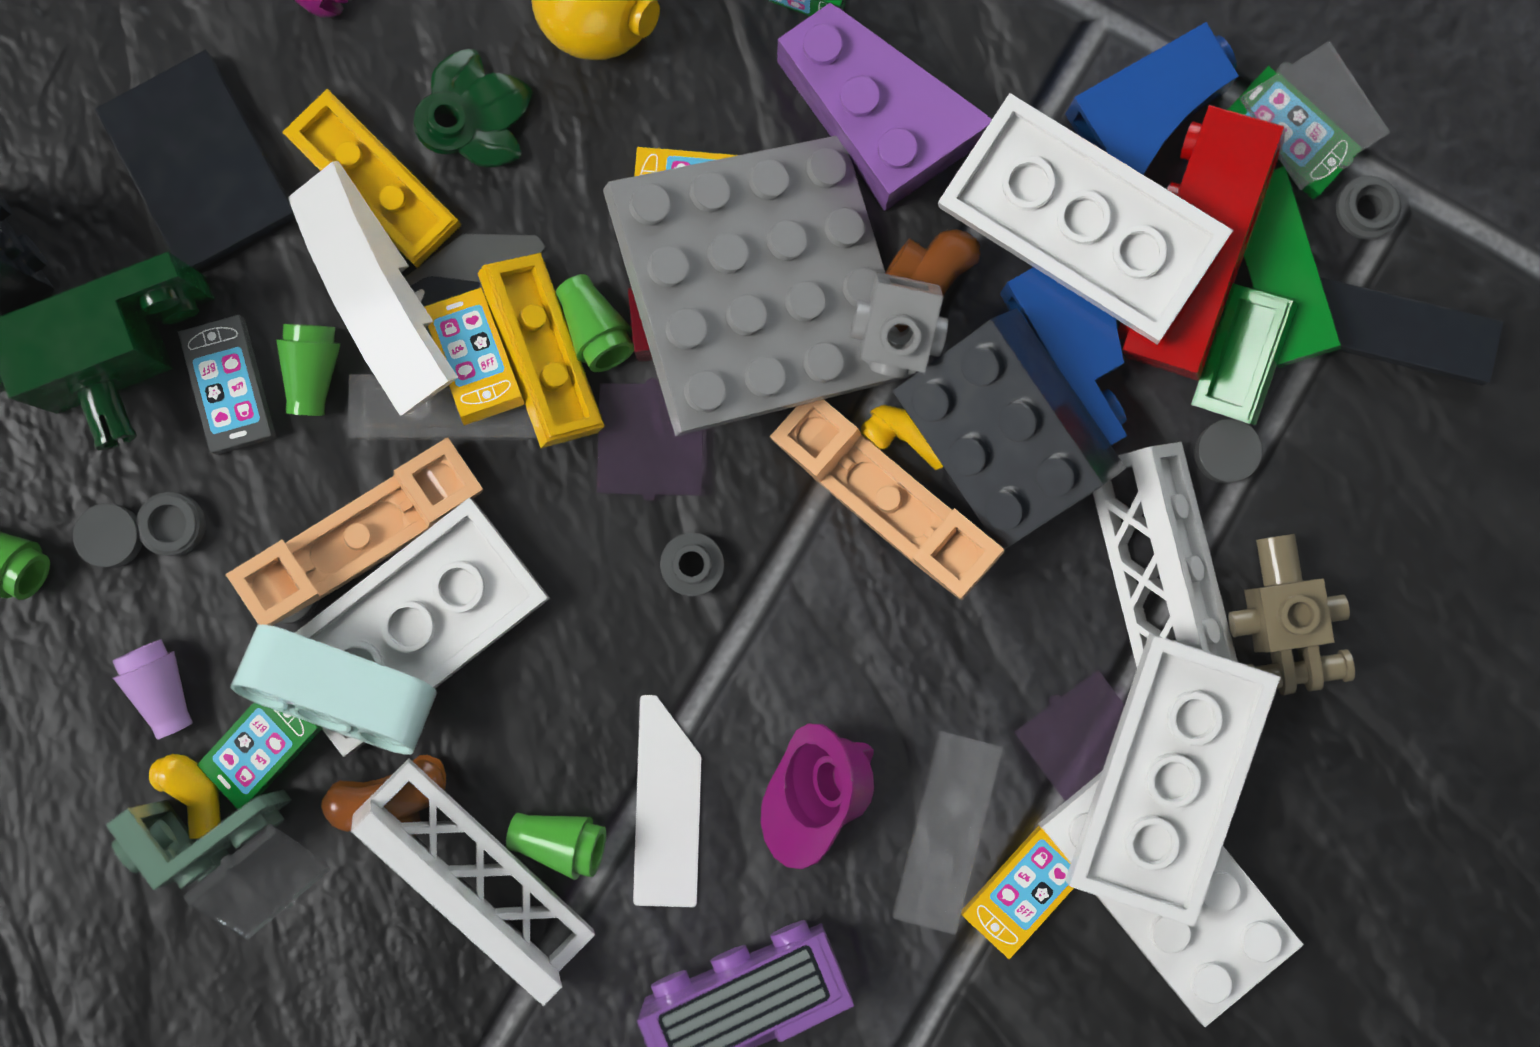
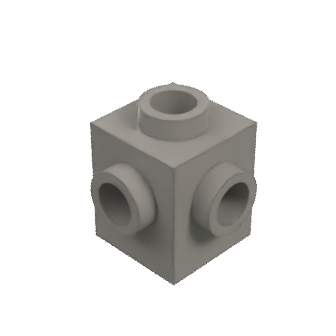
M876 272L870 301L858 299L850 332V338L860 340V359L870 361V369L886 376L906 378L908 377L909 370L925 373L929 355L940 357L948 327V318L938 317L943 299L940 286ZM896 324L908 325V328L902 332L895 333L890 331V328Z

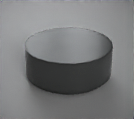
M1224 419L1211 424L1200 433L1195 443L1194 457L1197 467L1204 476L1217 483L1230 484L1249 477L1257 469L1262 457V444L1255 430L1245 422L1236 419Z
M164 492L152 496L142 505L137 515L136 527L139 539L150 551L165 556H182L191 552L200 544L205 534L206 520L201 507L193 499L178 493Z
M98 504L88 508L80 515L73 530V542L78 554L86 562L94 566L116 568L128 564L138 555L143 544L137 533V516L129 509L113 504Z

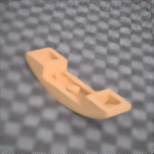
M824 399L796 406L770 436L784 452L849 510L960 600L966 597L1005 552L1000 545L955 508L951 510L862 436L858 427Z
M447 437L395 469L394 476L286 543L283 539L225 575L258 625L272 626L320 600L414 541L469 497L474 499L483 492V488Z

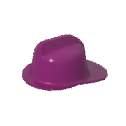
M808 723L796 730L767 786L761 806V827L764 841L776 860L788 868L805 869L817 864L830 849L842 826L861 816L872 802L874 792V777L870 765L874 749L870 745L862 742H852L846 738H839L835 732L823 724Z

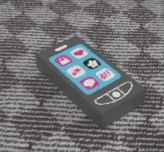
M236 315L178 331L210 453L218 455L277 438L245 318Z

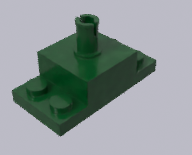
M166 252L1 316L0 392L6 391L9 399L54 414H59L81 405L94 438L96 450H108L118 447L120 444L117 439L121 438L124 443L131 442L137 437L135 429L132 428L118 390L174 368L156 322L161 321L164 325H171L186 321L199 313L197 306L215 300L206 276L170 252Z

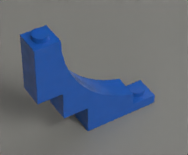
M1205 22L1075 96L1065 115L1077 135L1144 175L1151 161L1168 138L1195 113L1225 94L1239 77L1235 70L1237 67L1236 57L1229 43L1220 35L1215 37L1209 25ZM1034 267L1008 281L1000 295L1009 311L1018 308L1110 445L1126 437L1127 434L1121 425L1127 421L1121 404L1109 389L1101 392L1096 383L1124 364L1116 318Z

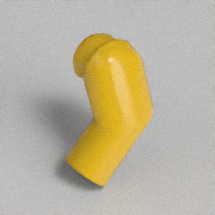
M172 753L157 759L151 765L149 781L157 791H164L187 806L189 839H199L221 823L219 789L197 766V762L188 756Z

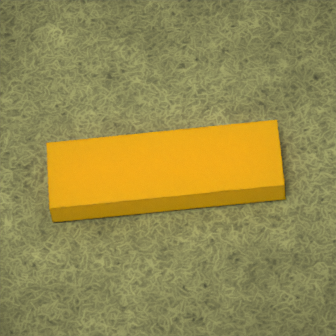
M328 89L282 132L320 171L332 161L340 162L397 249L416 268L461 226L459 220Z
M537 253L483 265L477 274L540 447L544 448L599 433L605 426L582 363L577 360L567 322L542 254Z

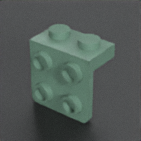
M285 790L258 796L198 841L196 839H189L187 826L168 800L128 808L106 824V826L116 838L112 842V848L118 859L128 870L133 873L140 871L153 890L174 882L181 889H184L196 880L202 882L230 862L232 857L227 852L229 847L233 845L237 849L249 840L253 843L282 823L285 819L278 810L288 804L291 798Z

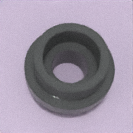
M1362 176L1354 179L1342 189L1336 202V214L1341 226L1352 236L1360 239H1375L1385 235L1396 225L1401 214V200L1396 189L1388 181L1377 176ZM1360 199H1366L1373 203L1376 210L1373 219H1367L1360 215L1357 208Z
M685 533L675 537L667 544L661 556L660 569L663 579L672 590L685 596H700L711 591L719 583L724 570V559L721 550L712 539L699 533ZM690 552L698 553L704 559L702 572L694 577L684 575L680 569L681 558Z

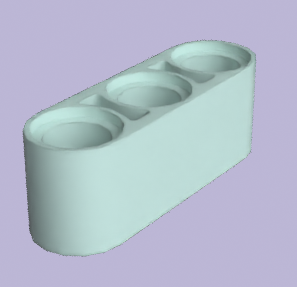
M265 624L256 627L230 686L240 696L260 705L376 747L404 755H411L414 752L437 694L436 689L411 675L288 630Z

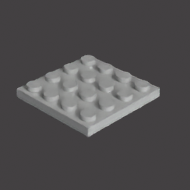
M837 136L609 181L604 187V196L675 437L906 379L886 376L870 369L871 362L860 359V340L850 338L858 299L870 301L876 272L885 274V270L850 155ZM895 326L890 328L891 332H900ZM909 370L908 377L915 374L916 372L913 370Z

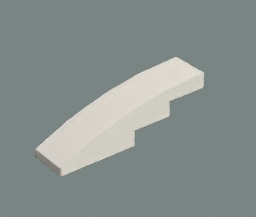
M332 161L291 194L288 200L307 249L336 309L368 366L399 415L402 416L413 412L458 379V376L425 328L433 320L401 273L409 265L340 162Z

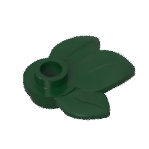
M475 49L460 50L445 58L434 69L431 76V94L422 99L415 109L413 119L415 134L426 148L438 154L446 155L459 152L472 163L481 167H499L509 164L521 157V150L514 135L508 129L526 112L532 97V89L529 85L511 75L501 73L485 75L478 51ZM438 114H448L456 119L457 124L453 127L445 128L437 124L434 118Z

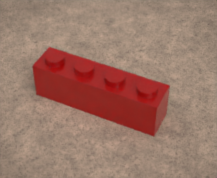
M1211 105L1208 106L1203 123L1192 121L1181 151V159L1189 161L1181 184L1171 182L1167 190L1233 231L1158 345L1120 322L1118 336L1119 339L1125 341L1122 350L1128 359L1197 381L1200 380L1232 284H1234L1281 153L1284 144L1285 126Z

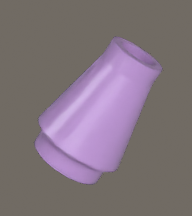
M162 639L112 660L119 674L113 677V679L149 724L156 739L171 735L193 723L187 710L175 652H167Z

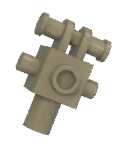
M1295 534L1256 540L1264 587L1244 590L1247 609L1229 612L1228 621L1233 637L1252 634L1254 652H1270L1272 664L1261 666L1246 665L1279 676L1280 679L1276 689L1279 690L1281 695L1295 694L1297 684L1304 683L1308 691L1321 690L1324 682L1340 679L1344 682L1353 681L1355 678V666L1348 649L1339 650L1337 654L1320 656L1319 645L1335 643L1331 622L1349 619L1350 610L1346 596L1327 597L1324 578L1303 581ZM1297 648L1298 662L1293 661L1292 649Z

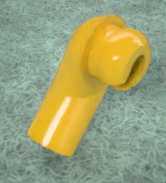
M884 404L869 411L872 416L861 425L860 430L862 436L878 449H886L892 440L897 437L907 442L934 470L943 467L905 409Z

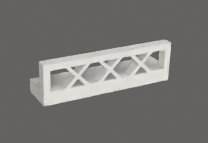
M1182 442L1150 446L1118 455L1126 468L1130 466L1133 468L1138 493L1131 507L1129 508L1115 498L1111 480L1095 490L1093 496L1136 667L1138 668L1149 633L1174 641L1173 638L1175 636L1176 642L1238 662ZM1135 528L1151 539L1154 555L1146 570L1130 558L1127 543ZM1150 590L1167 602L1170 617L1163 631H1160L1146 621L1143 604Z
M408 758L353 814L351 832L544 1006L562 988L559 971L595 936L594 929L411 759ZM410 781L429 799V822L401 823L384 806ZM437 807L452 821H437ZM465 832L476 842V864L448 866L437 856V833ZM414 834H429L430 848ZM484 850L499 864H484ZM512 875L522 884V907L494 908L484 899V876ZM461 877H476V890ZM530 893L544 906H530ZM558 918L573 933L548 957L530 941V919ZM522 919V933L508 920Z

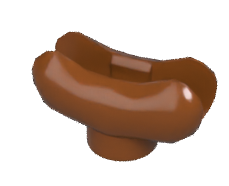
M957 229L941 232L926 249L909 238L894 257L885 274L939 285L944 297L957 277L979 262L981 256L980 243L976 237L968 232ZM906 324L894 325L900 332L908 328Z
M419 755L413 760L443 790L445 789L446 773L444 765L439 759L430 755ZM392 775L368 782L339 780L332 784L321 801V808L325 818L333 827L350 832L353 814ZM408 781L384 808L401 823L422 822L419 811L429 807V799Z

